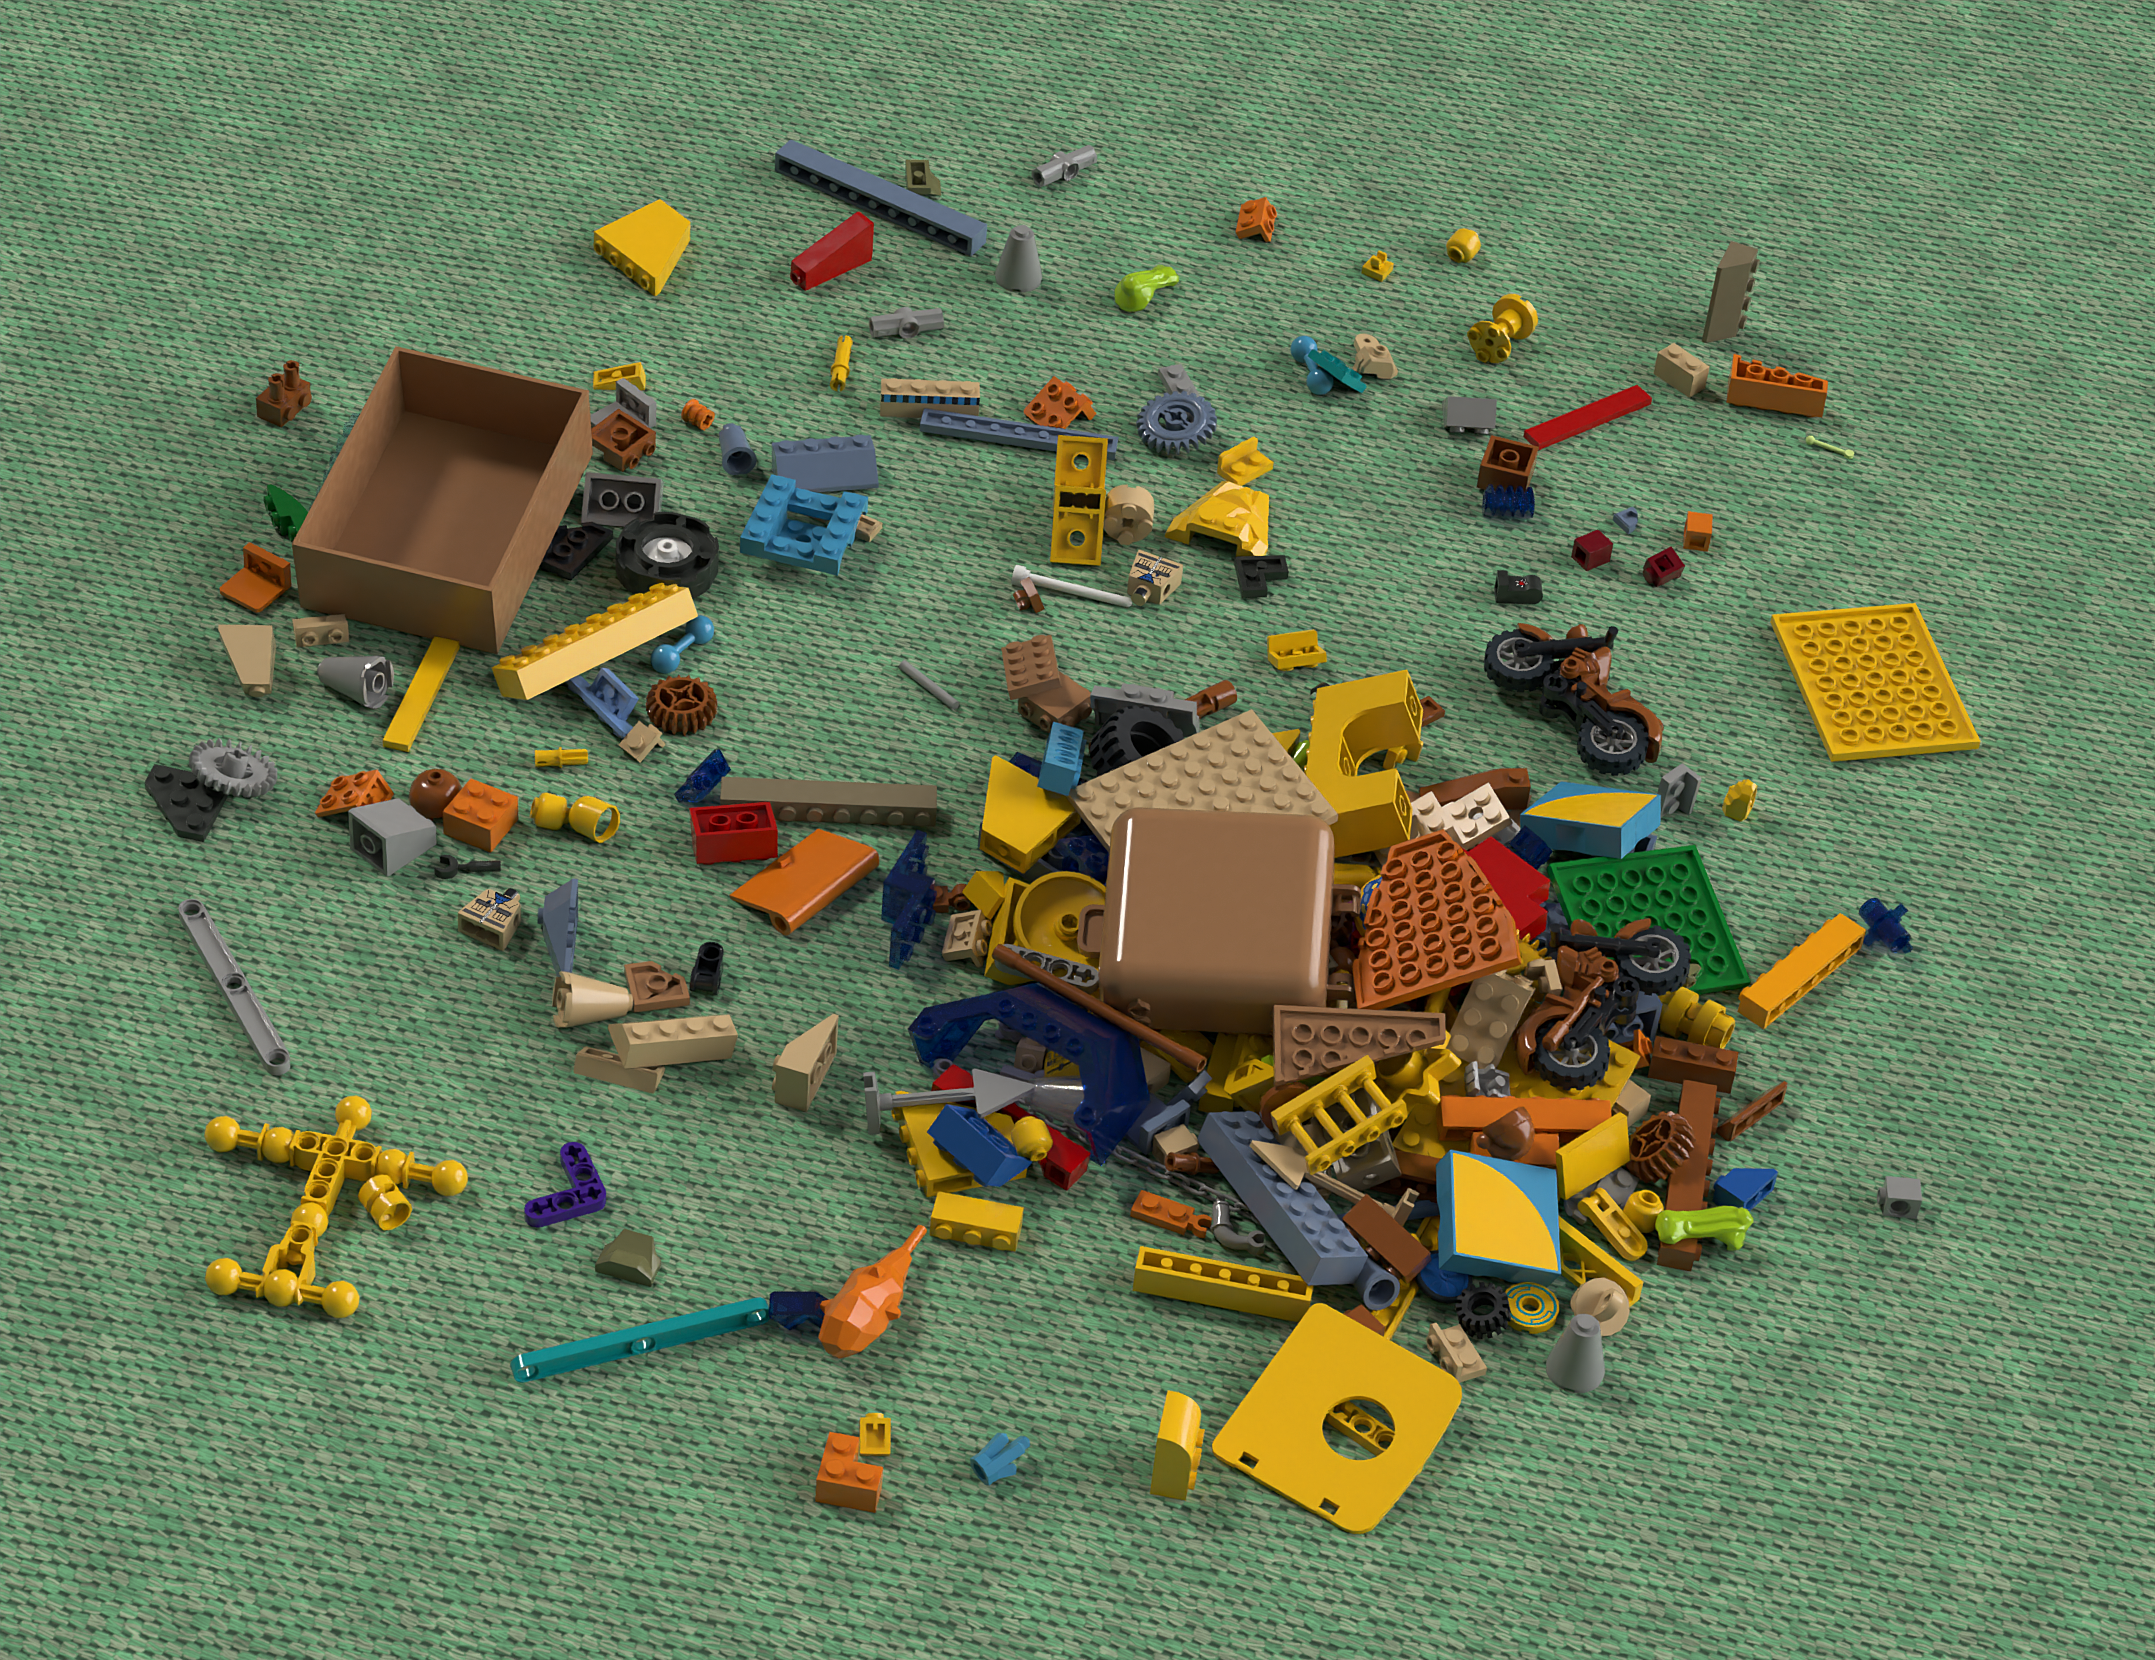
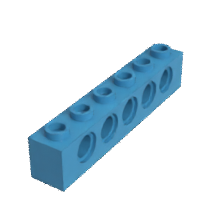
M1053 721L1044 751L1037 787L1066 796L1069 795L1071 788L1076 790L1087 741L1082 739L1083 730Z

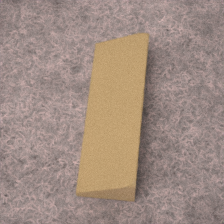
M586 1046L576 1054L573 1071L575 1074L653 1094L666 1068L658 1065L624 1069L618 1054Z

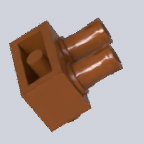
M289 360L286 364L284 363V374H272L268 378L269 387L256 398L257 417L281 428L288 421H292L299 411L304 407L306 408L312 399L310 382L300 378V365L297 361Z

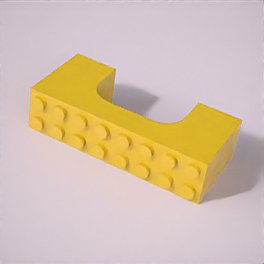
M1408 670L1317 688L1316 699L1313 700L1314 716H1311L1312 731L1308 734L1310 746L1306 749L1308 761L1307 765L1304 766V773L1338 814V821L1328 825L1334 835V858L1388 848L1410 840L1413 808L1397 768L1357 776L1359 765L1371 754L1384 749L1420 742L1423 708Z

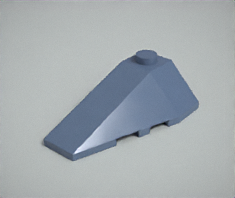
M571 879L545 896L544 908H538V924H543V937L557 977H561L560 971L572 973L578 924V879Z

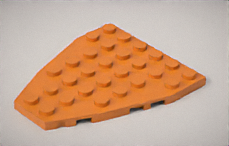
M1444 829L1391 846L1387 855L1388 860L1380 872L1382 880L1379 888H1374L1370 896L1364 920V926L1366 927L1364 938H1360L1358 943L1361 949L1359 958L1354 959L1352 966L1358 1009L1381 1010L1521 965L1516 925L1513 917L1477 863L1462 850L1457 842L1451 839Z

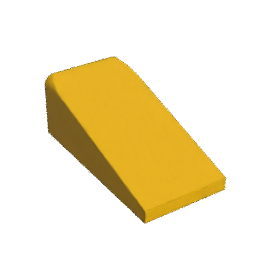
M641 362L594 371L593 389L616 390V382L624 378L639 390H645L646 375Z

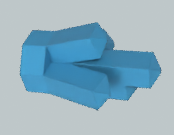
M997 1433L978 1454L970 1458L971 1468L975 1475L984 1485H990L1000 1478L1016 1475L1017 1468L1011 1462L1024 1454L1025 1449L1030 1447L1029 1438L1020 1436L1006 1445L1009 1442L1007 1434Z

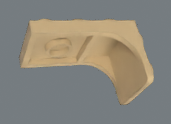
M1507 969L1474 979L1449 1033L1451 1037L1446 1049H1449L1457 1057L1469 1063L1477 1061L1478 1067L1482 1069L1490 1064H1493L1495 1069H1497L1528 1001L1537 989L1532 986L1533 981L1520 974L1513 977L1506 973Z

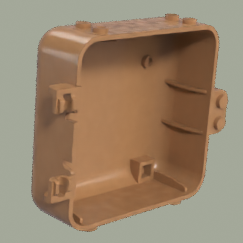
M1131 808L1121 813L1112 826L1105 904H1092L1081 910L1077 937L1078 950L1085 957L1100 958L1098 970L1100 1001L1151 1029L1271 1034L1273 1036L1274 1005L1326 1007L1327 999L1355 1001L1354 976L1348 973H1333L1329 976L1328 964L1332 915L1340 916L1342 912L1351 913V917H1360L1361 889L1355 885L1334 884V835L1328 824L1316 816ZM1342 899L1352 900V903H1343ZM1340 982H1343V983H1346L1347 986H1346V985H1336V984H1337V983H1340Z

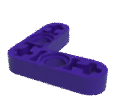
M569 1142L564 1144L560 1150V1162L572 1189L528 1201L524 1207V1219L529 1226L536 1228L544 1227L597 1212L605 1207L606 1189L586 1148L582 1144ZM570 1154H574L575 1157H578V1164H575V1161ZM585 1173L590 1175L591 1178L581 1181L576 1179V1176ZM593 1195L594 1198H598V1199L593 1200L592 1197H588V1196ZM562 1202H569L573 1205L570 1209L558 1207Z

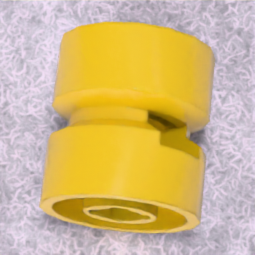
M378 1175L369 1179L359 1191V1201L382 1230L388 1231L401 1226L411 1215L412 1205L388 1175Z

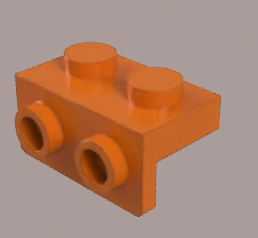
M1267 197L1249 200L1241 205L1235 232L1239 239L1261 233L1265 242L1271 241L1277 212L1274 205L1269 203Z

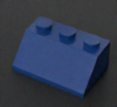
M946 1104L927 1131L934 1138L933 1143L942 1151H949L954 1156L953 1161L961 1168L969 1169L974 1174L973 1179L984 1187L988 1185L1001 1187L1033 1162L1030 1158L1018 1156L1014 1144L984 1118H978L977 1112L974 1109Z

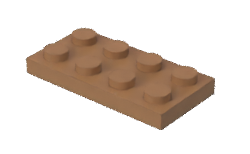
M1037 635L1029 641L1021 643L1018 641L1011 642L1006 647L1001 648L1010 700L1062 687L1051 635Z

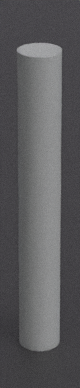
M906 660L899 664L900 670L952 710L958 708L959 701Z

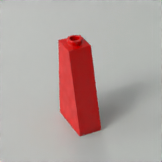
M860 211L854 213L791 261L790 278L792 282L804 291H807L872 261L874 223Z

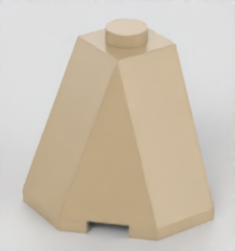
M218 625L220 640L244 694H249L253 697L271 694L276 653L272 625Z

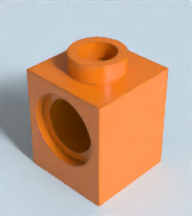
M1688 511L1684 527L1683 549L1708 552L1712 536L1713 514Z

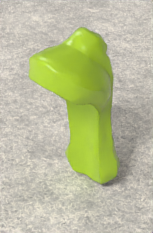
M1160 264L1156 265L1152 270L1129 273L1122 278L1114 290L1115 303L1127 312L1142 311L1153 298L1156 289L1175 286L1179 282V276L1172 267Z
M1719 1206L1698 1211L1664 1210L1658 1214L1655 1228L1658 1231L1660 1241L1673 1245L1686 1238L1714 1237L1725 1243L1728 1251H1736L1744 1245L1746 1231L1753 1223V1216L1747 1209L1735 1206Z

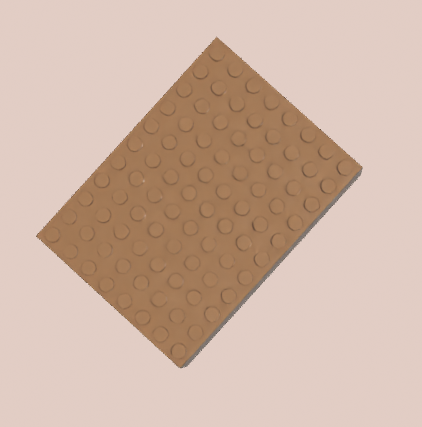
M395 346L292 543L300 607L330 615L345 614L347 619L431 639L436 636L459 641L460 646L498 654L593 455L589 390Z

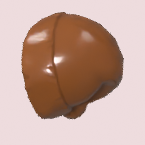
M1524 1107L1512 1110L1493 1123L1483 1127V1133L1477 1137L1476 1143L1478 1147L1487 1149L1493 1158L1507 1161L1522 1158L1529 1152L1535 1137V1129L1530 1114Z

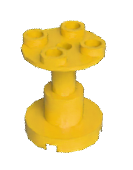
M1506 294L1493 306L1492 315L1494 323L1479 321L1467 332V337L1479 361L1484 363L1487 361L1491 363L1505 361L1511 353L1509 338L1522 340L1534 332L1535 327L1538 325V316L1535 308L1528 300L1524 302L1520 299L1522 296L1518 294Z

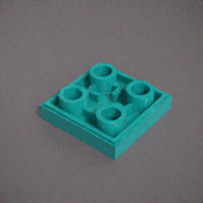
M1312 349L1308 354L1310 359L1343 383L1360 393H1363L1366 389V384L1361 381L1362 375L1347 367L1343 361L1324 349L1321 353Z

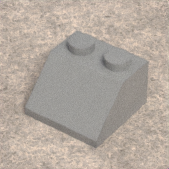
M1448 396L1442 401L1444 428H1450L1452 433H1464L1465 429H1474V434H1489V430L1495 429L1497 399Z

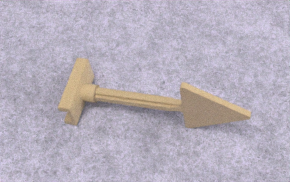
M1254 1140L1250 1144V1147L1295 1190L1298 1189L1302 1178L1305 1177L1354 1204H1357L1365 1196V1194L1322 1172L1310 1175L1305 1162V1157L1308 1155L1305 1149ZM1408 1188L1396 1207L1385 1202L1382 1204L1375 1199L1373 1200L1403 1227L1419 1193Z

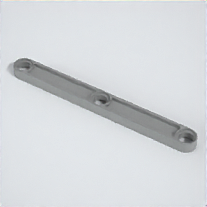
M197 899L182 901L178 907L180 921L263 1067L272 1075L286 1073L290 1069L289 1052L203 903ZM191 909L198 911L197 914L192 916L185 914L186 911ZM230 983H238L241 985L237 989H229L226 987ZM276 1058H280L285 1061L280 1065H273L270 1063L271 1060Z

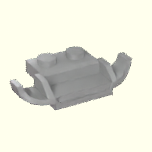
M1619 1167L1571 1198L1564 1199L1565 1212L1575 1219L1578 1224L1583 1225L1588 1217L1580 1213L1578 1202L1585 1197L1590 1198L1591 1192L1599 1187L1603 1188L1623 1211L1639 1178Z

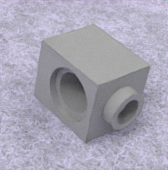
M1886 1176L1883 1187H1879L1877 1192V1204H1882L1883 1216L1917 1219L1922 1203L1920 1179Z

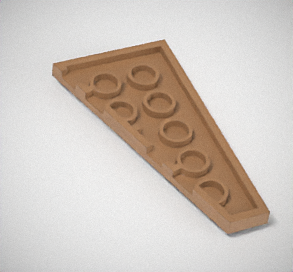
M1274 1005V1087L1343 1070L1366 1055L1375 1062L1443 1045L1446 1040L1445 1013Z

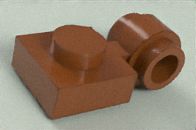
M966 884L955 885L951 892H948V886H920L921 912L948 913L949 906L955 907L960 911L967 910L972 905V902L962 893Z

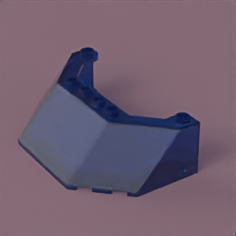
M1038 982L925 1007L909 1026L908 1032L918 1060L930 1069L934 1066L933 1062L936 1059H948L953 1062L984 1021L991 1019L998 1020L1078 1065L1084 1099L1075 1109L1073 1119L1075 1125L1087 1133L1085 1140L1092 1148L1090 1160L1102 1166L1151 1102L1139 1038Z

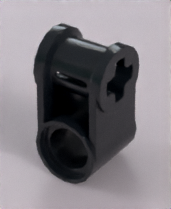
M706 942L700 946L695 966L691 972L689 986L691 992H695L697 989L710 991L713 995L719 994L724 949L719 943Z

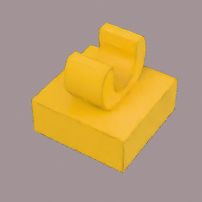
M1378 251L1377 256L1373 255L1362 266L1361 274L1382 282L1392 272L1394 263L1387 261V253Z

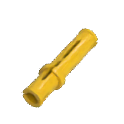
M845 335L844 342L843 336L838 338L835 360L830 369L832 375L830 387L837 392L838 385H840V391L845 389L846 378L850 373L849 359L853 340Z

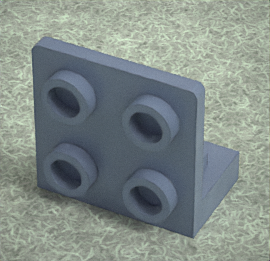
M1149 1092L1111 1115L1109 1123L1141 1152L1147 1155L1153 1151L1154 1135L1182 1124L1188 1129L1191 1106L1185 1100H1181L1175 1105L1167 1107L1153 1093Z

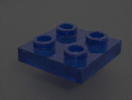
M1095 835L1058 840L1055 849L1064 856L1062 871L1081 873L1095 880L1107 879L1109 852Z

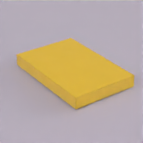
M1621 1112L1617 1113L1555 1151L1560 1197L1565 1200L1571 1198L1630 1161L1626 1115Z

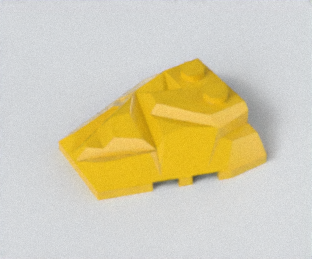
M1222 481L1176 516L1167 529L1165 538L1189 544L1195 532L1237 544L1236 557L1265 556L1268 551L1269 495L1229 481Z

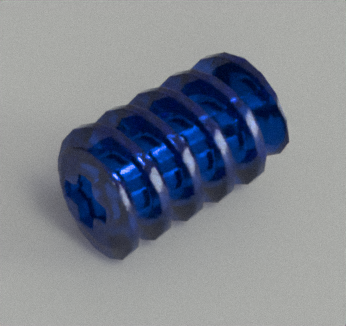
M1488 484L1483 493L1482 515H1485L1487 508H1490L1492 516L1495 515L1497 509H1500L1501 516H1505L1506 511L1510 510L1511 517H1514L1516 511L1519 510L1521 518H1524L1527 511L1530 512V516L1533 518L1535 509L1533 488L1527 487L1524 493L1522 486H1517L1514 493L1512 485H1508L1504 492L1502 485H1498L1494 491L1493 485Z

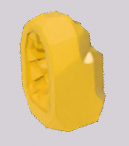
M1749 779L1738 781L1737 784L1730 786L1722 807L1725 816L1740 822L1747 819L1755 802L1758 786Z

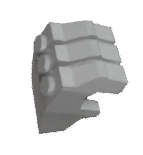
M1473 1061L1468 1066H1465L1464 1082H1466V1097L1485 1095L1487 1097L1502 1098L1504 1096H1511L1509 1073L1495 1069L1493 1064L1488 1065L1484 1069H1478L1477 1061Z

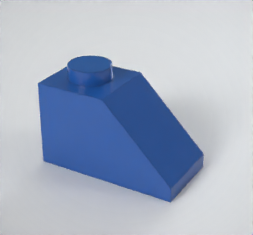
M1733 1168L1726 1176L1721 1175L1714 1183L1713 1189L1715 1192L1712 1202L1718 1206L1743 1207L1750 1211L1773 1191L1778 1171L1775 1169Z

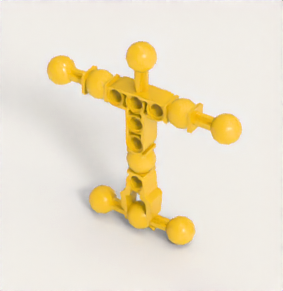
M357 1095L347 1096L337 1104L335 1118L339 1127L335 1136L312 1131L301 1132L300 1130H296L294 1134L292 1130L285 1127L270 1129L267 1123L264 1124L261 1133L242 1130L236 1120L228 1116L216 1117L206 1125L204 1134L205 1140L211 1149L220 1153L229 1152L235 1149L237 1145L257 1149L258 1160L260 1161L263 1160L264 1156L267 1160L274 1163H285L290 1160V1166L297 1165L303 1170L311 1171L305 1186V1196L301 1197V1205L292 1213L289 1229L280 1244L273 1245L269 1250L262 1269L263 1275L242 1272L241 1267L236 1261L229 1258H220L211 1262L207 1267L205 1274L206 1284L213 1293L220 1296L230 1295L240 1288L255 1291L257 1298L265 1296L270 1304L277 1307L289 1306L295 1302L299 1306L303 1301L321 1304L326 1313L332 1317H348L358 1308L360 1299L353 1284L346 1281H335L327 1285L326 1288L311 1285L316 1275L314 1247L318 1245V1237L322 1236L327 1229L328 1215L333 1210L345 1178L368 1181L378 1175H388L396 1185L403 1182L404 1189H407L411 1179L432 1183L434 1189L441 1195L455 1196L461 1193L467 1186V1171L461 1163L455 1160H444L433 1167L415 1163L414 1152L412 1151L409 1152L408 1156L405 1152L398 1149H388L382 1152V1146L375 1147L368 1142L353 1140L355 1131L364 1129L369 1124L372 1116V1110L368 1102ZM289 1264L302 1265L299 1278L294 1272L287 1269H279L287 1268Z

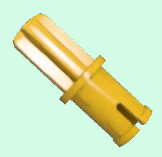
M559 747L558 750H535V767L560 766L562 768V765H584L588 763V751L586 749L562 750V747Z

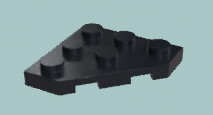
M594 522L582 523V527L567 528V525L558 526L539 567L571 581L613 539V531Z

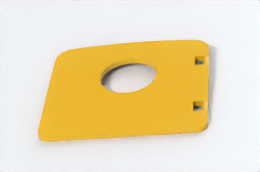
M1316 1303L1308 1309L1212 1443V1453L1222 1462L1248 1474L1250 1478L1309 1512L1319 1515L1341 1530L1351 1534H1364L1376 1527L1419 1473L1454 1417L1462 1400V1387L1458 1380L1448 1372L1328 1305ZM1349 1400H1366L1377 1404L1388 1413L1393 1422L1395 1435L1392 1443L1382 1454L1367 1460H1352L1337 1454L1327 1444L1322 1431L1323 1421L1332 1408ZM1243 1455L1257 1462L1253 1469L1240 1462ZM1324 1501L1338 1508L1334 1515L1320 1508Z

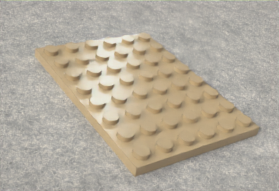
M1252 709L1077 786L1076 790L1070 789L1069 795L1066 796L1108 852L1110 849L1111 830L1115 820L1124 811L1137 807L1313 815L1322 819L1328 825L1338 821L1337 812Z

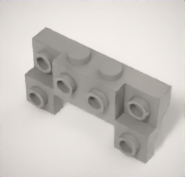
M1123 683L1120 689L1094 685L1090 694V707L1094 710L1096 726L1105 723L1118 709L1138 705V707H1149L1151 711L1156 710L1162 713L1164 718L1172 720L1174 722L1173 725L1177 729L1180 728L1184 733L1183 737H1190L1200 732L1197 702L1175 699L1174 691Z

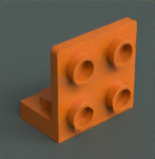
M378 770L361 771L349 776L342 775L331 782V787L320 800V805L316 809L315 814L317 817L346 812L360 806L391 800L394 792Z

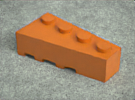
M1733 354L1726 403H1732L1735 406L1756 407L1760 410H1776L1785 414H1802L1810 418H1822L1827 397V380L1799 372L1791 375L1785 368L1776 366L1775 369L1763 367L1761 361L1753 359L1752 363L1742 361V356Z

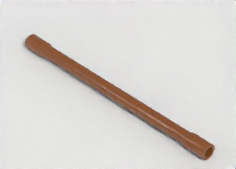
M998 944L993 950L992 958L1012 970L1021 972L1172 1056L1179 1063L1197 1073L1201 1072L1205 1067L1206 1057L1186 1046L1179 1045L1031 963L1006 946Z

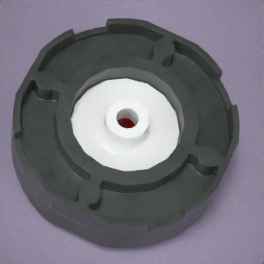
M656 512L653 519L639 522V518H636L625 525L616 541V575L623 587L634 595L638 593L645 594L650 591L649 588L651 586L664 583L666 586L677 584L678 587H687L692 599L696 598L710 589L718 574V539L711 535L709 532L710 527L706 523L695 517L675 512Z

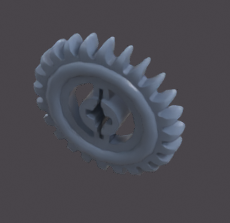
M1173 391L1171 395L1166 392L1163 397L1155 396V401L1149 400L1147 406H1143L1141 412L1137 415L1136 427L1139 437H1142V442L1144 444L1148 442L1150 449L1156 444L1157 452L1160 453L1162 447L1165 446L1166 453L1169 455L1171 448L1174 447L1177 455H1179L1182 446L1187 453H1189L1190 444L1198 450V440L1206 445V438L1211 439L1212 432L1216 431L1217 417L1215 409L1211 407L1210 402L1205 401L1204 397H1197L1195 393L1187 395V391H1182L1181 394ZM1186 412H1189L1194 417L1193 423L1188 422ZM1160 418L1165 420L1166 429L1159 424Z

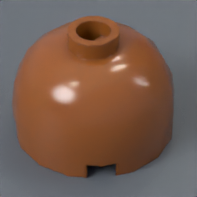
M444 769L425 770L418 774L411 783L409 792L410 805L426 819L433 821V818L442 817L443 820L444 809L462 789L460 781L451 772Z

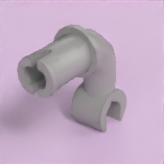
M1226 1201L1214 1202L1212 1206L1213 1224L1210 1227V1231L1215 1235L1216 1239L1223 1246L1230 1249L1247 1250L1252 1255L1264 1253L1266 1243H1263L1265 1233L1256 1230L1250 1232L1248 1236L1237 1235L1233 1232V1225L1230 1223L1229 1203Z

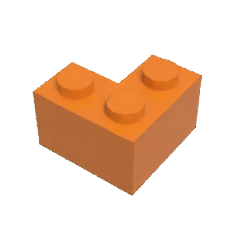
M829 1432L816 1479L815 1502L876 1513L882 1490L883 1467L858 1462L860 1437Z

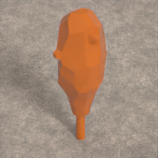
M917 1225L900 1248L892 1250L873 1265L853 1270L839 1293L833 1299L821 1302L820 1308L824 1312V1318L818 1338L829 1355L840 1359L861 1352L886 1330L889 1321L899 1319L901 1311L898 1306L903 1298V1285L912 1261L910 1254L927 1233V1229L923 1225Z

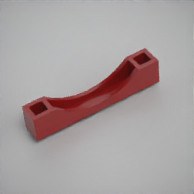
M952 1064L933 1082L931 1091L973 1088V1076L968 1071ZM975 1100L952 1102L977 1108ZM1015 1102L995 1111V1113L1011 1116L1014 1125L1020 1119L1029 1116L1039 1119L1037 1116L1019 1107ZM1046 1124L1053 1145L1047 1152V1156L1039 1160L1038 1163L1045 1178L1067 1191L1087 1171L1091 1153L1083 1146L1065 1137L1060 1131Z

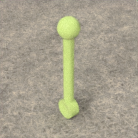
M1813 436L1806 437L1808 445H1818L1842 454L1847 459L1854 457L1852 450L1845 451L1815 440Z

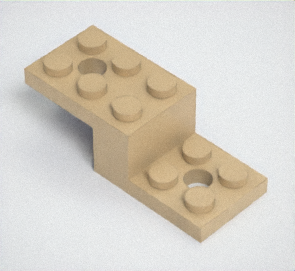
M1489 782L1443 809L1431 791L1411 803L1413 812L1410 840L1444 829L1454 842H1457L1463 849L1468 850L1513 824ZM1483 813L1479 819L1472 820L1475 814ZM1391 847L1373 850L1382 867L1388 860L1387 855Z

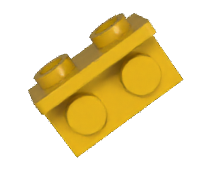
M1253 436L1219 455L1217 474L1226 481L1243 486L1272 470L1274 462L1257 450L1258 439Z

